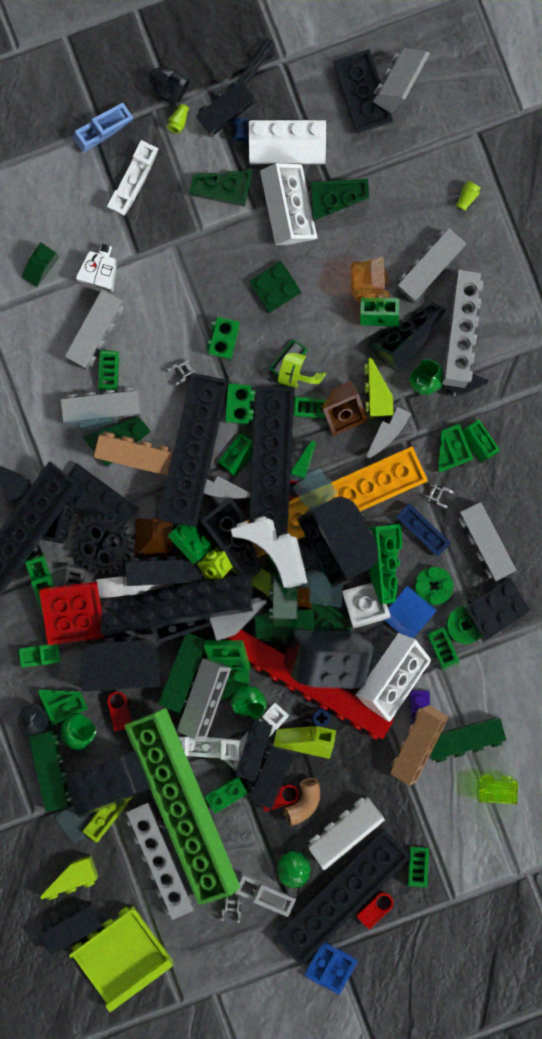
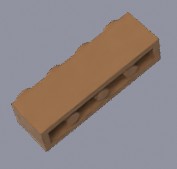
M104 431L103 434L98 433L93 453L94 458L168 476L173 455L170 447L160 445L157 448L153 447L152 443L142 440L141 443L133 442V438L122 436V439L116 438L114 433Z
M430 705L417 711L415 715L416 721L407 731V740L401 744L399 748L401 752L391 765L393 768L390 774L408 786L417 782L448 719V716Z

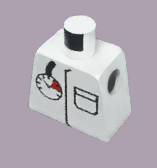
M101 244L98 253L89 251L77 274L76 280L86 285L113 292L117 261L109 257L112 247Z

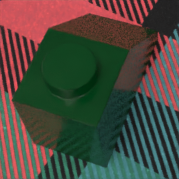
M40 242L29 257L21 277L38 288L58 260V254Z

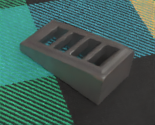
M68 563L63 586L84 583L87 567ZM71 572L80 573L81 576H80V575H76V574H71ZM69 579L78 580L79 583L71 582Z

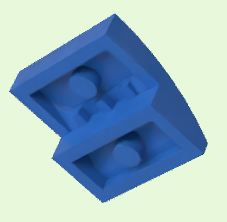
M406 586L397 596L395 602L388 607L390 618L384 621L400 634L414 638L434 615L436 609Z
M325 942L318 949L304 976L340 995L359 960Z

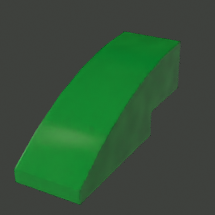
M44 552L29 556L25 561L42 616L43 611L39 590L40 588L55 587Z

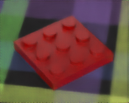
M98 581L40 588L39 593L48 645L106 637L101 632L102 609Z

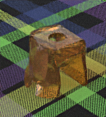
M383 257L363 262L353 261L351 263V292L356 302H360L361 298H389L390 292L384 290L385 285H389L390 281L387 271L384 269Z

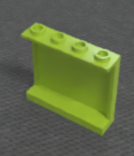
M126 906L118 912L119 916L114 920L110 918L102 924L103 928L98 932L95 930L86 936L88 938L83 943L79 941L74 944L69 954L70 958L74 957L106 1002L105 1007L109 1012L116 1009L170 969L174 963L134 906L129 909Z

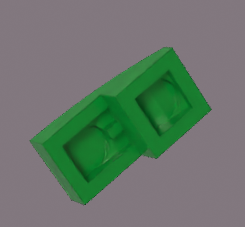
M58 644L17 649L20 668L60 662Z

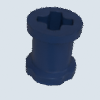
M246 118L233 119L234 135L232 139L239 142L248 141L247 125L249 120Z
M323 708L316 709L313 713L314 723L319 727L328 725L330 722L329 712ZM321 712L324 716H327V718L323 719V722L316 719V716H319Z

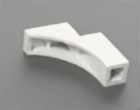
M260 517L254 519V523L242 522L237 524V528L231 529L233 537L253 541L271 556L280 572L284 587L291 588L307 583L297 538L285 534L277 539L273 520Z

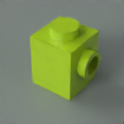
M211 551L198 562V566L206 580L223 578L233 567L225 551Z

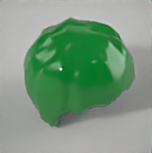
M430 359L421 360L419 366L410 374L409 384L414 392L421 395H430L441 388L443 370L440 364Z
M243 686L238 688L232 695L231 708L241 716H248L257 720L267 708L266 698L256 686Z
M76 713L70 715L63 722L60 730L61 738L64 744L71 749H84L94 739L97 733L96 726L83 714Z
M292 851L281 856L277 865L279 881L284 886L298 888L310 878V861L301 852Z

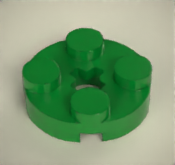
M426 568L415 579L416 593L431 605L444 603L452 594L454 587L452 578L442 568ZM431 581L439 583L437 591L429 589Z
M466 606L457 607L448 616L446 625L448 634L453 640L461 644H471L478 641L481 637L463 610ZM468 619L471 628H467L465 631L461 622H465Z

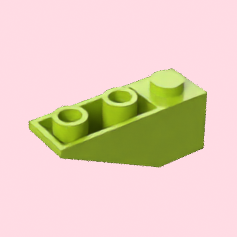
M369 358L368 363H364V374L368 375V382H365V394H369V401H365V412L369 413V418L392 417L393 395L372 358Z
M319 726L277 729L273 746L330 759L336 730Z
M89 855L73 861L43 892L41 899L47 898V900H52L64 891L66 894L76 891V887L83 885L85 888L94 885L98 874L92 856Z

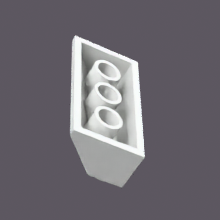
M249 120V164H325L326 120Z
M275 163L260 170L275 245H291L317 239L302 165Z
M398 633L366 679L365 685L359 689L356 695L364 705L390 722L431 662V659L416 639Z
M362 797L357 800L352 810H345L339 816L340 820L335 824L331 822L324 828L325 832L320 836L317 834L310 839L308 848L323 870L328 868L384 821L383 815L368 797L365 799Z

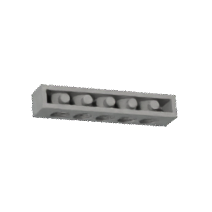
M458 270L455 276L442 385L465 388L468 382L472 380L473 371L470 370V364L474 363L475 358L472 347L476 345L477 334H474V330L478 327L479 316H476L481 306V298H478L479 292H482L483 289L481 273ZM464 291H470L472 296L466 295ZM462 308L468 309L470 314H465ZM459 327H466L468 332L461 331ZM457 345H464L466 350H460ZM455 363H461L464 368L456 367Z
M146 801L128 809L125 816L126 822L129 827H133L135 832L133 833V838L136 844H140L142 851H140L141 857L144 862H148L150 867L148 873L152 880L155 879L157 887H155L159 898L163 897L165 902L163 907L166 915H170L173 920L194 911L195 906L164 834L157 825L156 816L150 802ZM144 820L148 823L149 827L141 829L138 822ZM149 838L154 839L156 846L149 847L146 844V840ZM154 857H162L164 863L157 865L154 862ZM168 874L172 880L168 883L163 882L161 876ZM176 892L179 895V899L171 900L169 894Z

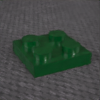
M279 261L249 281L269 314L302 294L282 261Z

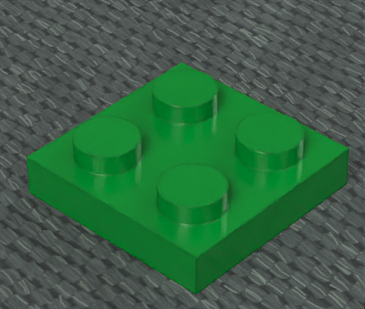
M198 524L196 528L180 525L168 535L193 564L215 547V544L199 528Z

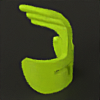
M288 353L283 359L278 383L297 389L299 385L297 383L298 380L310 384H319L326 376V373H316L313 377L300 375V370L306 356L298 353ZM293 365H295L294 372H293V375H292V380H291V382H289V380H290V375H289V374H291Z

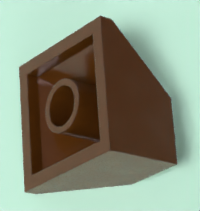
M352 381L333 388L322 406L333 436L368 421L359 394Z
M136 518L134 557H172L173 541L168 535L174 530V524L158 521V519Z

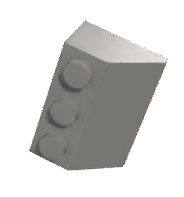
M404 48L399 54L396 52L390 62L393 64L391 69L387 68L382 76L385 80L382 84L379 83L374 91L376 96L373 102L393 113L406 99L430 53Z

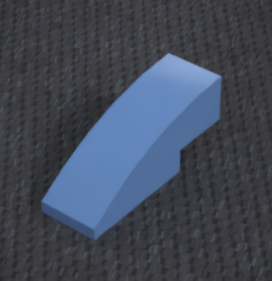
M121 103L93 118L91 123L77 129L72 138L84 153L122 129L133 120V117L124 103Z

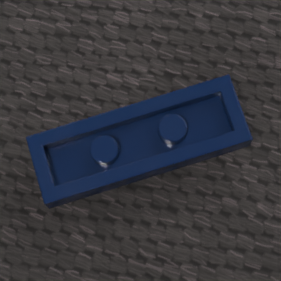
M410 503L396 516L437 557L451 544Z

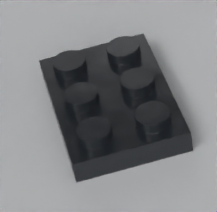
M511 578L463 608L483 641L488 640L531 611Z

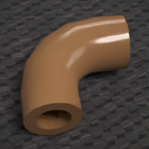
M306 778L300 782V800L296 804L284 808L285 819L290 827L308 819L316 810L320 801L318 779Z

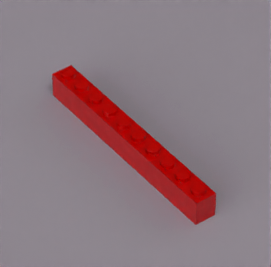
M240 629L236 635L221 639L243 640L248 660L252 663L251 667L260 672L262 669L269 672L267 676L275 681L281 679L285 682V687L292 691L295 688L302 692L301 696L309 701L313 698L318 701L317 705L321 708L334 710L335 716L342 720L346 717L352 721V726L359 730L363 727L368 730L367 734L376 740L378 737L382 739L385 737L394 721V718L390 722L386 721L364 705L356 695L344 688L310 687L298 683L291 677L284 665L286 656L284 653L243 629Z

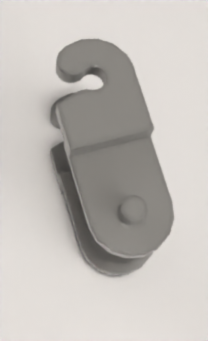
M183 360L182 364H175L172 368L167 369V372H171L177 368L181 372L183 379L175 383L176 386L187 381L186 378L196 372V370L192 371L189 366L190 360ZM184 365L189 372L186 375L181 368Z
M430 484L432 489L429 496L426 495L425 497L428 498V501L433 500L436 502V505L447 509L448 506L439 503L440 496L443 491L450 492L451 494H454V491L442 487V489L436 487L437 484ZM437 489L439 490L437 498H432L435 490Z
M226 897V900L224 899L223 901L226 902L225 908H222L221 921H224V913L228 910L238 913L237 923H240L241 910L239 909V904H242V901H240V898L238 900H231ZM228 903L237 904V908H227Z

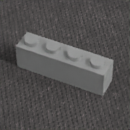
M450 228L446 232L442 231L436 237L437 242L433 247L429 245L423 252L425 256L421 260H415L410 266L412 270L408 275L404 273L398 279L399 285L397 289L411 302L415 303L465 247L466 243Z
M101 290L65 355L68 360L86 370L89 366L92 367L94 365L98 349L102 350L106 343L104 338L107 333L110 334L115 327L114 320L117 316L120 317L124 311L123 301Z
M134 388L123 389L122 393H115V390L104 391V395H96L95 392L85 393V397L66 395V399H61L63 422L69 424L141 416L139 392L134 391Z
M479 502L459 512L460 517L458 521L462 528L466 527L469 533L466 536L470 544H474L477 548L476 556L480 562H484L486 566L484 571L487 577L497 581L517 571L482 503Z
M202 659L177 731L193 740H206L231 670L230 667L219 662Z

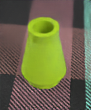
M179 104L167 120L166 127L172 133L180 134L184 130L189 111L186 105Z
M467 181L466 184H463L456 206L466 211L468 206L480 194L481 188Z

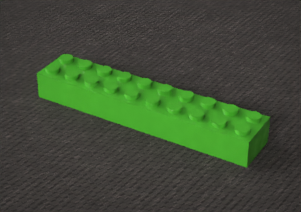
M161 709L124 725L133 748L139 755L152 787V794L198 905L232 895L240 888L239 882L167 709Z

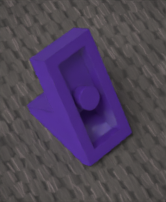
M410 691V726L416 721L415 715L417 711L430 705V691Z

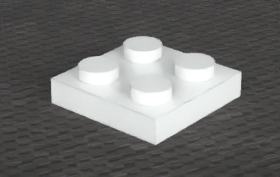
M373 583L342 591L353 629L390 618L387 604H379Z

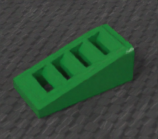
M100 350L98 390L118 391L119 351ZM105 357L115 358V361H105ZM104 365H114V369L104 368ZM104 373H114V377L104 376ZM103 380L114 381V385L103 384Z
M294 397L293 417L326 419L325 414H321V404H324L326 400ZM298 403H301L300 412H298ZM306 403H308V413H305ZM313 404H316V414L313 413Z
M316 441L309 443L292 468L290 475L301 479L306 477Z
M445 626L427 634L442 671L460 664ZM444 634V638L434 642L433 638ZM447 641L448 645L437 649V645ZM450 649L451 652L440 656L441 652ZM453 656L454 658L453 660L448 661L446 663L443 662L444 659H447L449 657Z
M410 847L409 854L411 858L409 859L407 887L427 888L429 848ZM414 853L425 854V858L413 856ZM413 861L424 862V865H413ZM413 869L424 870V874L413 873ZM412 877L423 878V881H412Z

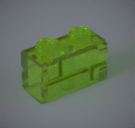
M483 774L482 777L477 778L476 800L481 803L517 804L518 780L513 779L512 775H502V778H494L493 774Z

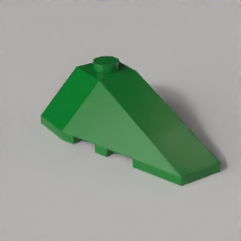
M401 524L368 527L373 533L378 547V559L375 565L369 568L368 571L379 604L393 603L396 600L398 584L396 569L400 567L398 553L399 550H402L403 544Z

